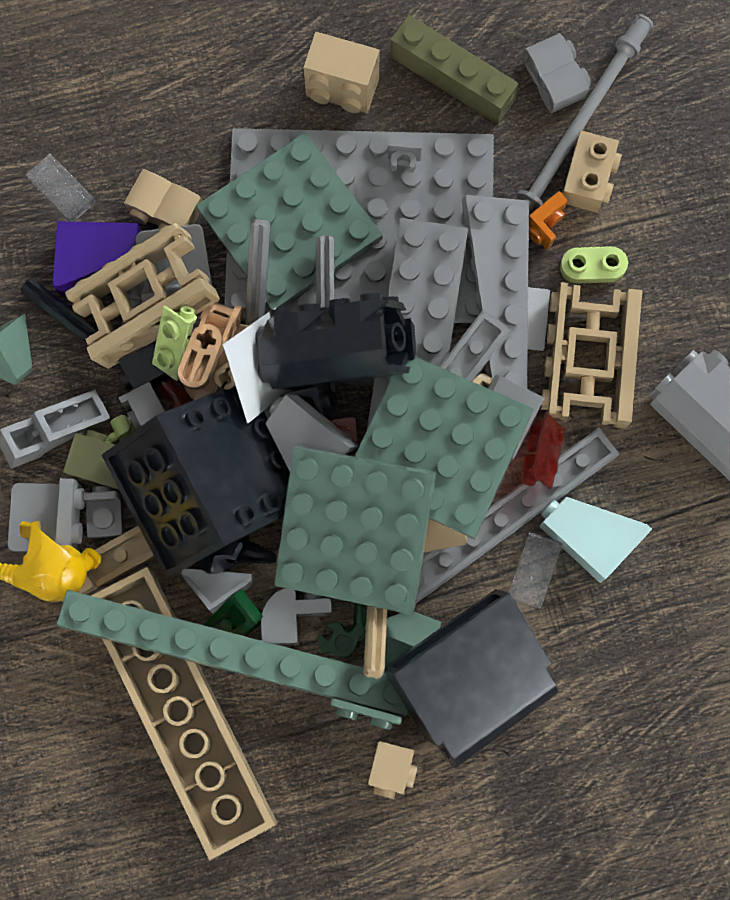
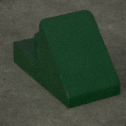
M241 589L233 594L203 626L247 637L261 625L263 616Z

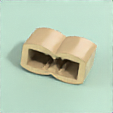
M143 169L124 204L130 212L128 215L133 220L143 225L150 222L158 225L157 229H162L173 223H177L179 226L193 225L200 214L197 211L196 205L202 202V198L180 185L171 183L165 178Z

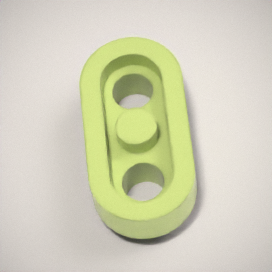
M617 247L572 248L564 254L560 263L562 276L571 283L615 282L623 277L628 267L626 254ZM606 259H614L617 262V266H609L606 263ZM573 260H581L584 266L581 268L575 267Z

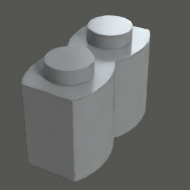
M561 33L525 48L523 61L528 73L537 85L540 96L550 113L585 99L591 85L587 71L584 68L580 69L574 60L576 58V51L570 40L566 41Z

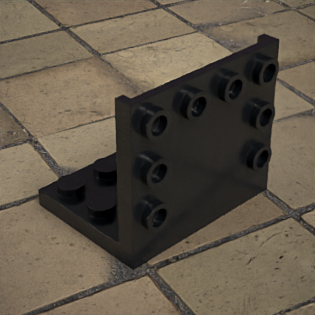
M236 385L231 389L219 390L154 416L101 455L166 579L226 545L284 517L290 471L266 425L268 418L264 411L247 424Z

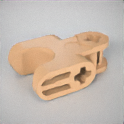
M217 301L202 311L200 324L191 334L178 367V377L192 400L216 392L218 385L215 382L214 374L220 368L219 357L224 351L223 344L235 336L243 318V306L236 305L233 309L219 304Z

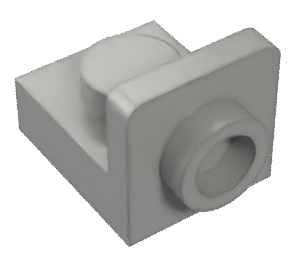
M109 486L93 487L92 493H83V501L86 503L87 537L89 539L115 538L124 534L123 496L117 491H113V488Z

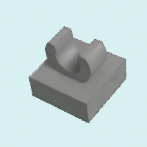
M389 133L388 159H391L392 171H396L399 160H407L409 162V172L413 173L415 171L416 161L421 160L423 136Z

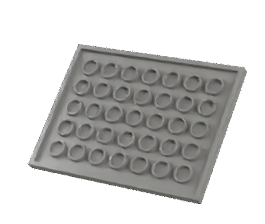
M232 128L230 182L305 132L382 233L383 239L334 272V299L349 298L350 302L360 301V295L367 293H381L382 297H388L400 218L465 227L462 198L466 195L493 197L494 134ZM389 133L423 136L421 160L416 161V169L413 173L409 172V162L407 160H399L396 171L391 170V159H388ZM466 240L453 326L470 327L480 314V308L476 304L475 292L477 291L475 273L472 272L470 259H472L470 240ZM227 252L224 306L233 309L236 305L243 306L242 321H246L248 279ZM316 285L282 309H290V312L299 311V305L316 303ZM267 305L265 306V314L270 311Z

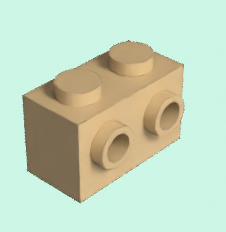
M580 131L562 193L568 200L567 205L598 213L602 202H609L614 184L608 183L611 172L617 173L622 154L616 153L619 140Z
M378 741L368 785L374 786L373 794L395 799L396 792L404 794L405 787L413 788L417 766L411 765L415 750Z

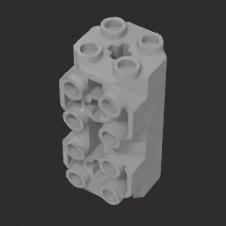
M693 350L672 372L675 378L671 374L667 375L649 395L653 400L650 405L730 481V367L728 366L727 359L716 350H713L710 354L703 351L698 354Z

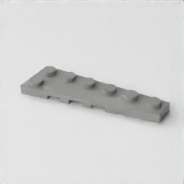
M466 195L462 198L465 227L468 228L467 240H470L472 252L470 262L472 272L475 273L477 287L475 292L476 304L479 305L480 313L483 309L511 329L510 333L485 364L486 373L492 379L496 374L527 389L529 201Z

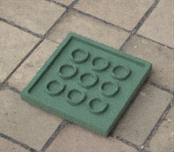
M305 132L196 205L197 211L247 279L251 222L255 219L267 220L270 223L266 305L270 310L275 307L276 309H282L316 285L317 236H333L334 272L383 239L382 233Z
M415 357L414 360L408 361L406 366L411 367L408 374L392 376L355 457L436 472L429 519L475 540L534 408Z
M296 446L293 448L274 586L412 615L415 610L436 472Z

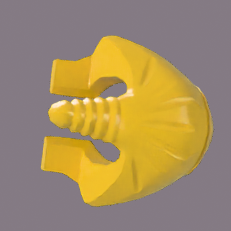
M22 521L19 524L20 536L29 539L27 554L24 555L23 564L21 565L0 563V580L27 591L43 601H61L65 599L67 590L80 591L85 583L87 572L90 569H96L100 565L101 556L92 548H86L80 553L71 545H58L41 531L40 521L32 523Z

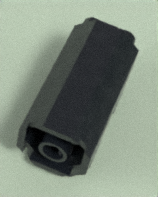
M381 293L360 295V301L350 302L349 298L332 299L329 301V307L320 308V304L314 303L299 305V311L290 312V309L270 310V318L264 327L258 328L255 334L259 353V378L263 383L269 382L272 389L293 390L408 374L411 367L406 366L408 361L414 360L417 354L414 324L411 318L404 319L400 312L405 311L406 308L403 302H399V297H382Z

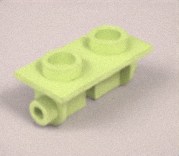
M163 306L152 361L153 365L176 381L179 380L178 367L189 342L187 337L192 334L193 324L197 319L194 309L189 306H183L177 312H174L167 306Z

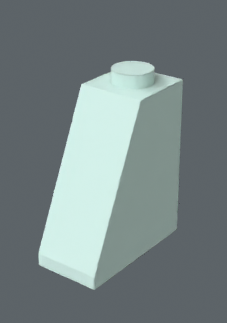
M566 497L560 504L554 500L541 514L545 520L539 526L599 583L606 580L652 530L645 523Z

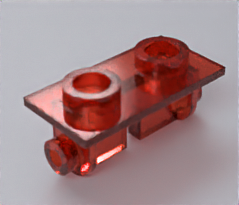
M548 413L544 414L543 420H537L530 428L527 450L529 452H536V454L525 455L520 476L523 478L522 483L525 485L534 486L536 481H540L551 490L558 471V460L561 446L565 439V429Z

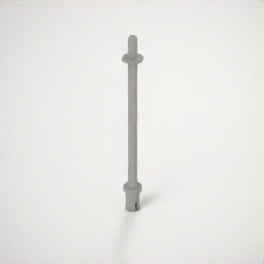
M636 14L626 33L619 36L615 42L617 53L529 191L520 190L518 192V200L529 201V214L532 210L535 211L544 204L539 198L627 59L637 57L641 51L640 45L653 27V22L647 16Z

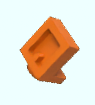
M560 191L529 215V237L535 244H542L545 249L550 248L556 238L550 228L554 227L565 216L563 211L568 200Z

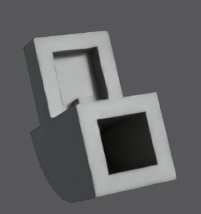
M284 588L276 592L267 601L262 612V641L279 646L299 645L298 617L332 615L331 598L324 599V596L306 593L303 594V600H297V590Z

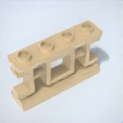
M177 223L163 227L153 237L133 246L128 253L115 261L105 264L101 270L86 279L78 281L73 288L65 292L67 299L74 303L72 306L74 312L84 318L93 314L99 331L86 338V342L89 345L87 351L91 360L107 369L119 363L118 360L157 339L163 306H167L174 312L180 311L183 306H189L194 309V314L197 315L220 300L216 289L208 283L210 280L205 273L196 269L188 274L181 257L195 249L191 242L190 234ZM168 257L171 266L159 273L155 264ZM148 278L155 296L133 309L126 291ZM177 279L182 289L169 296L165 286ZM111 292L115 302L104 308L100 299ZM121 314L126 324L114 331L110 320Z
M561 282L558 291L552 292L550 299V312H555L554 324H549L547 331V344L552 345L551 357L546 356L544 377H549L548 390L543 389L542 391L544 400L541 404V409L546 410V420L559 418L560 420L567 421L570 405L601 408L600 425L613 424L614 428L626 429L632 422L642 290L628 289L627 293L614 289L611 294L610 305L579 302L581 286L574 285L569 287L568 283ZM566 299H569V313L587 315L586 329L570 327L567 332V340H563ZM620 305H623L619 346H616L617 332L599 330L600 317L616 318ZM576 340L607 343L605 370L573 367ZM565 364L563 378L581 379L580 394L564 393L561 399V406H557L560 366ZM615 369L617 370L614 412H611L612 398L594 396L595 381L611 383L614 378Z

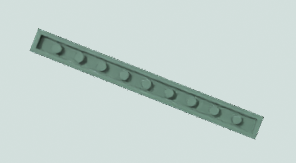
M70 590L66 592L57 627L328 698L339 699L397 716H407L408 710L385 673L378 679L366 677L363 673V667Z

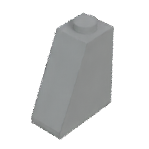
M298 395L281 396L270 408L269 412L272 415L267 420L266 425L289 471L291 469L293 448L296 446L354 456L360 445Z

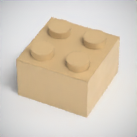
M315 32L303 67L306 96L320 104H328L329 102L340 105L348 112L358 113L361 111L368 113L379 81L380 50Z

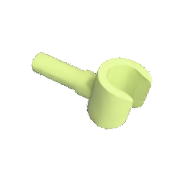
M120 415L111 420L110 423L114 432L108 435L105 442L113 444L134 432L130 418Z

